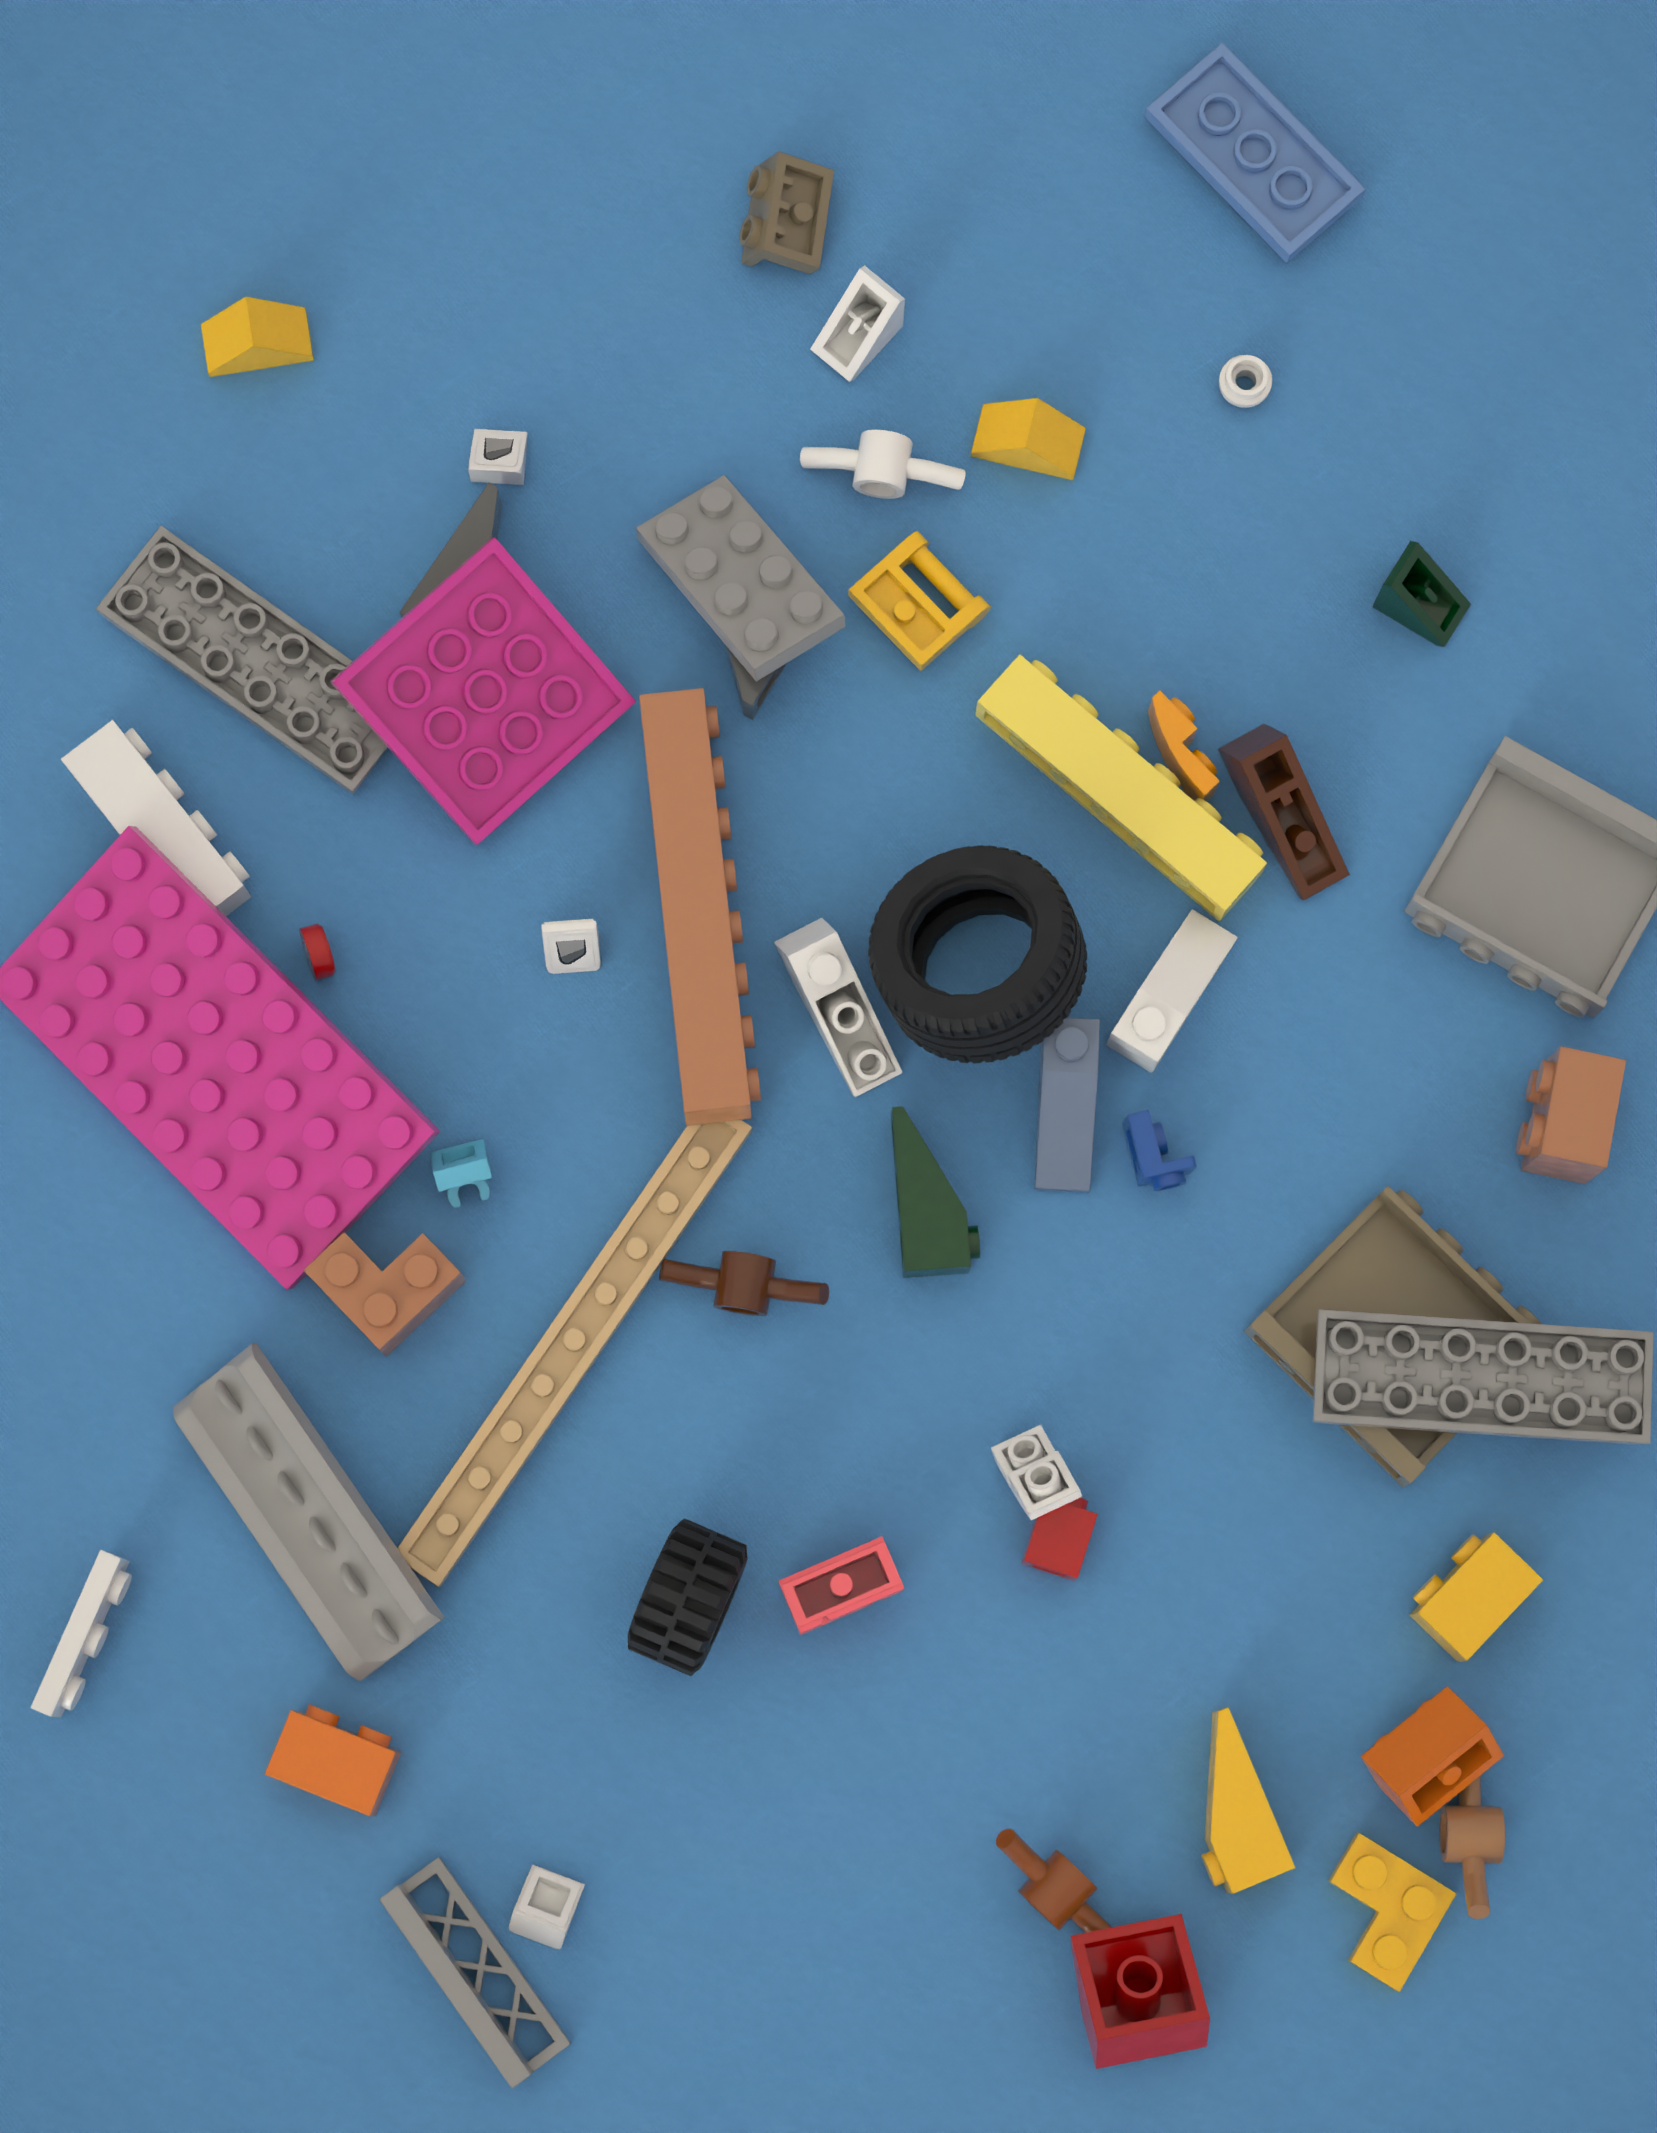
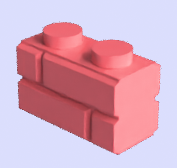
M882 1536L778 1581L800 1635L868 1607L876 1601L889 1598L905 1589Z

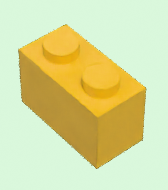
M1495 1532L1485 1535L1481 1540L1476 1535H1471L1451 1556V1559L1457 1565L1443 1580L1436 1574L1433 1575L1412 1597L1419 1605L1409 1616L1457 1662L1467 1661L1543 1581Z

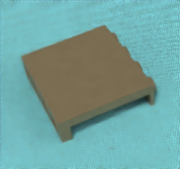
M1387 1186L1248 1326L1244 1333L1314 1400L1317 1311L1319 1309L1541 1324V1322L1523 1306H1518L1515 1309L1500 1295L1503 1291L1502 1285L1490 1272L1482 1267H1478L1477 1270L1472 1268L1460 1256L1463 1248L1451 1234L1442 1228L1435 1232L1420 1217L1423 1209L1413 1197L1401 1189L1395 1193ZM1339 1425L1402 1488L1411 1484L1426 1469L1425 1466L1457 1434L1453 1432Z

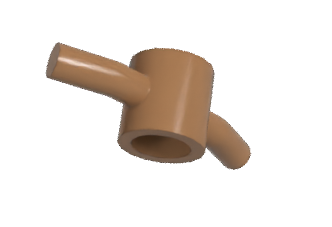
M1479 1776L1458 1793L1459 1805L1442 1806L1439 1824L1441 1859L1446 1863H1462L1467 1912L1473 1919H1483L1490 1914L1485 1864H1501L1505 1849L1503 1810L1501 1807L1481 1806V1776Z

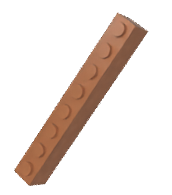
M704 688L639 695L686 1126L752 1119L750 1102L761 1101L758 1068H746L744 1051L747 1048H755L752 1015H740L738 996L749 995L746 963L734 962L733 944L743 943L740 910L729 911L727 892L737 891L734 858L723 860L721 840H731L728 807L717 808L715 789L726 788L722 756L711 757L709 739L720 738L717 706H706Z

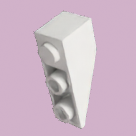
M820 918L775 941L774 944L793 984L852 1095L857 1097L902 1074L899 1063L837 932L823 918Z

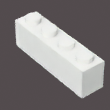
M111 720L61 758L68 770L120 835L128 826L137 827L225 916L251 898V895L242 884L250 877L231 851L223 857L219 855L210 843L217 836L215 831L198 810L189 816L177 800L185 795L166 769H163L156 775L144 759L151 755L152 752L133 728L123 733L117 724Z

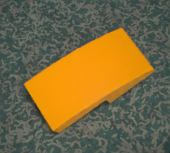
M1159 690L1152 697L1148 709L1149 721L1158 749L1169 770L1179 779L1180 786L1184 792L1194 801L1197 798L1208 801L1215 794L1220 780L1215 776L1217 774L1215 765L1204 753L1197 749L1191 752L1187 748L1193 742L1198 729L1193 724L1195 717L1181 700L1176 697L1169 700Z

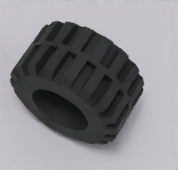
M685 1518L680 1521L669 1534L642 1593L628 1631V1650L689 1676L697 1672L703 1666L740 1582L748 1559L747 1545Z

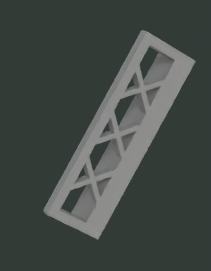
M440 1857L379 1899L512 2089L571 2044L566 2034ZM435 1874H437L450 1893L446 1916L423 1913L410 1895L413 1890ZM455 1903L459 1905L468 1920L453 1918ZM430 1921L445 1923L442 1939ZM452 1925L475 1928L483 1939L479 1963L456 1960L448 1948ZM488 1948L501 1966L486 1964ZM463 1968L478 1970L475 1985ZM485 1971L506 1974L516 1987L512 2010L491 2007L484 2000L481 1991ZM521 1995L534 2013L519 2011ZM496 2015L511 2017L508 2032ZM518 2018L540 2021L554 2040L552 2044L529 2061H527L514 2042Z

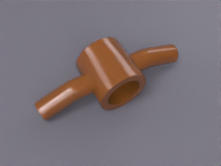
M1005 1829L998 1834L996 1838L997 1847L1029 1878L1018 1892L1057 1930L1060 1931L1070 1919L1085 1933L1112 1928L1086 1902L1098 1888L1057 1849L1044 1861L1014 1830Z

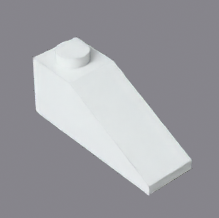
M1192 909L1116 1024L1106 1045L1148 1072L1153 1073L1238 937Z

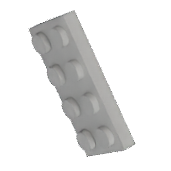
M725 475L636 527L638 541L756 682L846 627L842 611Z

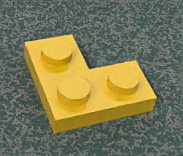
M1356 1832L1328 1882L1376 1912L1347 1961L1395 1991L1400 1992L1457 1893L1369 1838Z

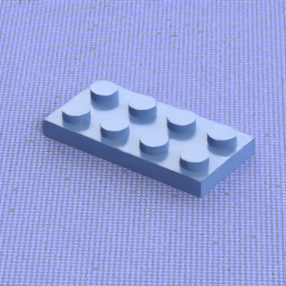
M1223 43L1181 77L1145 110L1144 117L1286 263L1292 260L1364 196L1366 189Z

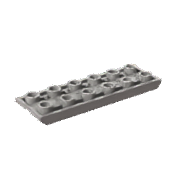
M163 526L158 528L96 608L97 612L114 626L343 789L353 794L388 748L330 682L352 662L351 659Z
M1319 1309L1317 1311L1313 1422L1617 1444H1650L1654 1332Z
M257 1343L248 1346L216 1374L173 1407L174 1419L339 1663L350 1676L358 1681L364 1680L445 1618Z

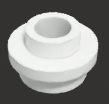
M1251 355L1233 357L1223 366L1219 376V388L1223 397L1229 403L1241 408L1254 407L1262 403L1267 398L1272 386V375L1269 367L1261 359ZM1242 376L1249 377L1253 381L1254 387L1249 390H1243L1237 386L1235 380Z

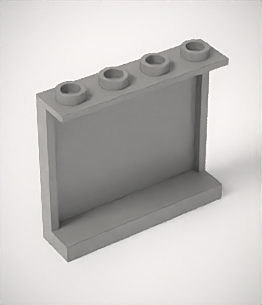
M1505 736L1493 753L1404 912L1412 916L1414 926L1426 934L1434 937H1441L1444 934L1460 943L1459 949L1469 958L1483 964H1488L1489 961H1492L1508 970V978L1517 985L1531 991H1536L1537 988H1540L1557 998L1555 1000L1556 1005L1565 1012L1583 1018L1585 1014L1594 1018L1606 1006L1608 1002L1606 1000L1607 996L1657 908V820Z

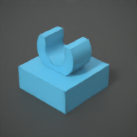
M484 1138L430 1152L438 1192L447 1190L448 1200L454 1208L461 1206L458 1190L463 1185L474 1184L479 1189L482 1201L489 1198L488 1179L492 1178Z

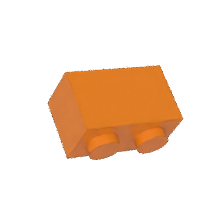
M1447 1686L1432 1699L1422 1703L1415 1713L1389 1734L1380 1737L1373 1747L1360 1757L1378 1787L1418 1827L1503 1758L1504 1755L1487 1724Z
M311 1704L308 1705L305 1714L290 1710L264 1775L367 1816H376L401 1752L389 1748L392 1737L363 1725L360 1726L357 1734L337 1727L339 1715Z

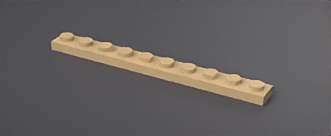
M742 1120L689 1125L685 1128L397 1549L410 1568L441 1588L659 1269L663 1259L667 1257L753 1131L750 1125Z

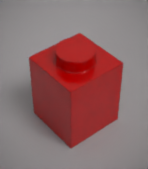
M1078 1498L1035 1518L1021 1564L1072 1581L1078 1579L1098 1515L1086 1510L1089 1501Z

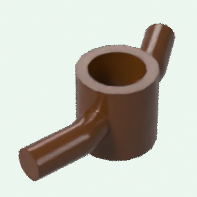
M723 1251L720 1269L663 1259L660 1267L659 1280L716 1290L713 1307L732 1313L767 1316L770 1299L825 1305L829 1299V1286L827 1283L774 1277L776 1260L757 1254Z

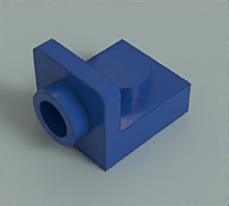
M1149 1110L1128 1114L1122 1126L1138 1187L1152 1183L1154 1191H1162L1186 1184L1185 1175L1191 1174L1197 1167L1195 1157L1188 1156L1162 1162L1161 1155L1168 1154L1167 1141L1162 1124L1160 1122L1152 1123Z

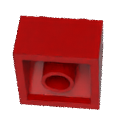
M1182 1914L1071 1935L1070 1941L1082 2017L1096 2069L1207 2047L1210 2016Z

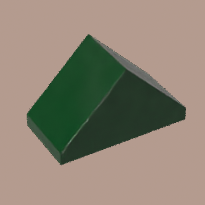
M1410 541L1384 582L1372 607L1436 646L1445 647L1471 603L1418 542Z

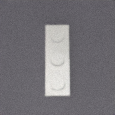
M103 1550L99 1551L30 1707L31 1709L50 1717L61 1718L65 1709L72 1711L75 1708L86 1683V1680L81 1678L80 1674L88 1656L96 1658L106 1640L109 1627L103 1625L109 1608L111 1604L118 1606L129 1588L132 1575L126 1573L130 1561Z

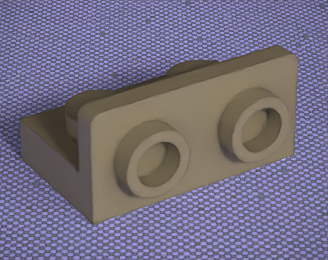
M779 151L754 167L747 183V194L751 196L749 214L742 224L739 235V242L744 246L742 264L752 267L765 259L808 274H812L820 269L834 170Z

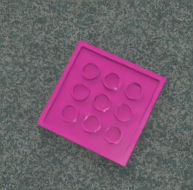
M495 537L490 538L330 681L474 845L482 842L636 702Z

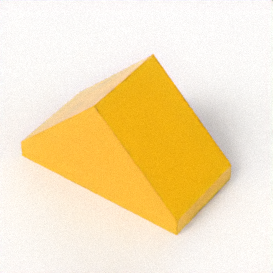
M245 296L201 324L209 377L314 361L305 307Z
M1039 398L983 404L971 457L1074 480L1086 428Z

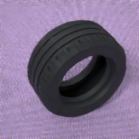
M978 845L956 848L933 856L914 867L893 886V889L888 892L886 899L881 903L879 911L875 915V922L870 930V947L868 949L869 964L875 984L892 1016L906 1036L919 1047H923L925 1051L934 1053L940 1058L976 1064L983 1061L986 1063L996 1060L1001 1061L1009 1056L1020 1055V1053L1031 1049L1035 1044L1038 1045L1043 1042L1046 1037H1049L1054 1032V1029L1059 1028L1064 1023L1063 1020L1068 1018L1071 1013L1070 1009L1078 1002L1077 998L1081 995L1082 985L1086 979L1085 973L1087 972V946L1073 908L1055 876H1052V873L1047 868H1043L1042 864L1037 860H1033L1028 855H1022L1021 852L1016 850H1009V848L1004 847L997 848L991 845ZM979 915H1006L1025 922L1032 929L1030 949L1019 969L996 987L978 994L952 995L931 987L925 981L927 960L938 940L961 922Z

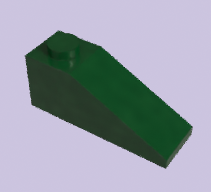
M892 1107L891 1127L903 1278L968 1274L971 1268L970 1259L980 1258L978 1225L968 1226L967 1211L904 1107Z

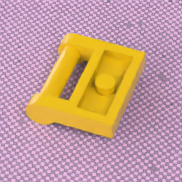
M915 531L848 589V596L902 653L922 671L964 632L979 623L990 611L991 606L980 595L974 597L928 550L929 542L918 531ZM913 563L958 612L949 619L902 568Z

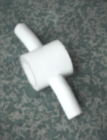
M867 430L862 432L858 450L835 447H803L800 453V463L803 468L854 471L853 488L859 493L876 498L895 499L902 497L905 494L907 479L925 481L956 490L962 488L965 480L964 469L930 460L911 458L913 446L911 439L905 435L887 430Z

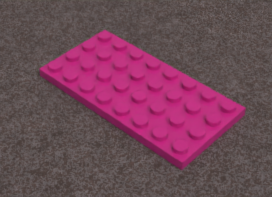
M128 826L0 967V1000L286 1290L294 1289L307 1275L304 1269L343 1232L346 1233L440 1133V1130L135 826Z

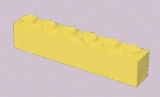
M1019 654L977 701L975 716L1220 922L1264 871L1267 862L1261 858L1263 855L1262 849L1247 835L1239 832L1235 836L1220 823L1222 820L1221 815L1207 801L1202 798H1197L1194 801L1178 787L1181 785L1179 779L1168 768L1160 763L1152 766L1137 753L1140 750L1139 746L1129 735L1117 728L1112 732L1096 719L1099 716L1097 710L1085 698L1078 694H1074L1071 698L1056 685L1058 679L1046 665L1038 660H1033L1030 663Z

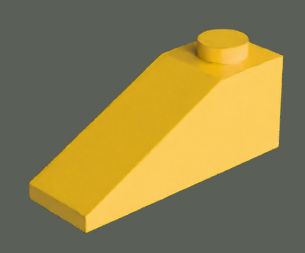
M1227 1707L1212 1712L1205 1842L1209 1852L1202 1854L1201 1857L1213 1886L1216 1887L1223 1884L1226 1893L1234 1894L1292 1870L1295 1866L1230 1709Z

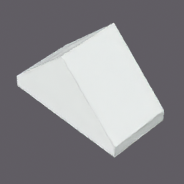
M866 266L861 267L810 350L849 382L853 381L903 327L905 298Z

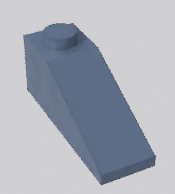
M1066 1018L1059 1028L1054 1029V1032L1040 1043L1034 1190L1089 1192L1098 1080L1100 1019Z

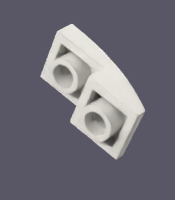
M1041 1425L991 1447L1000 1471L1030 1520L1082 1497L1081 1491L1059 1451H1055Z

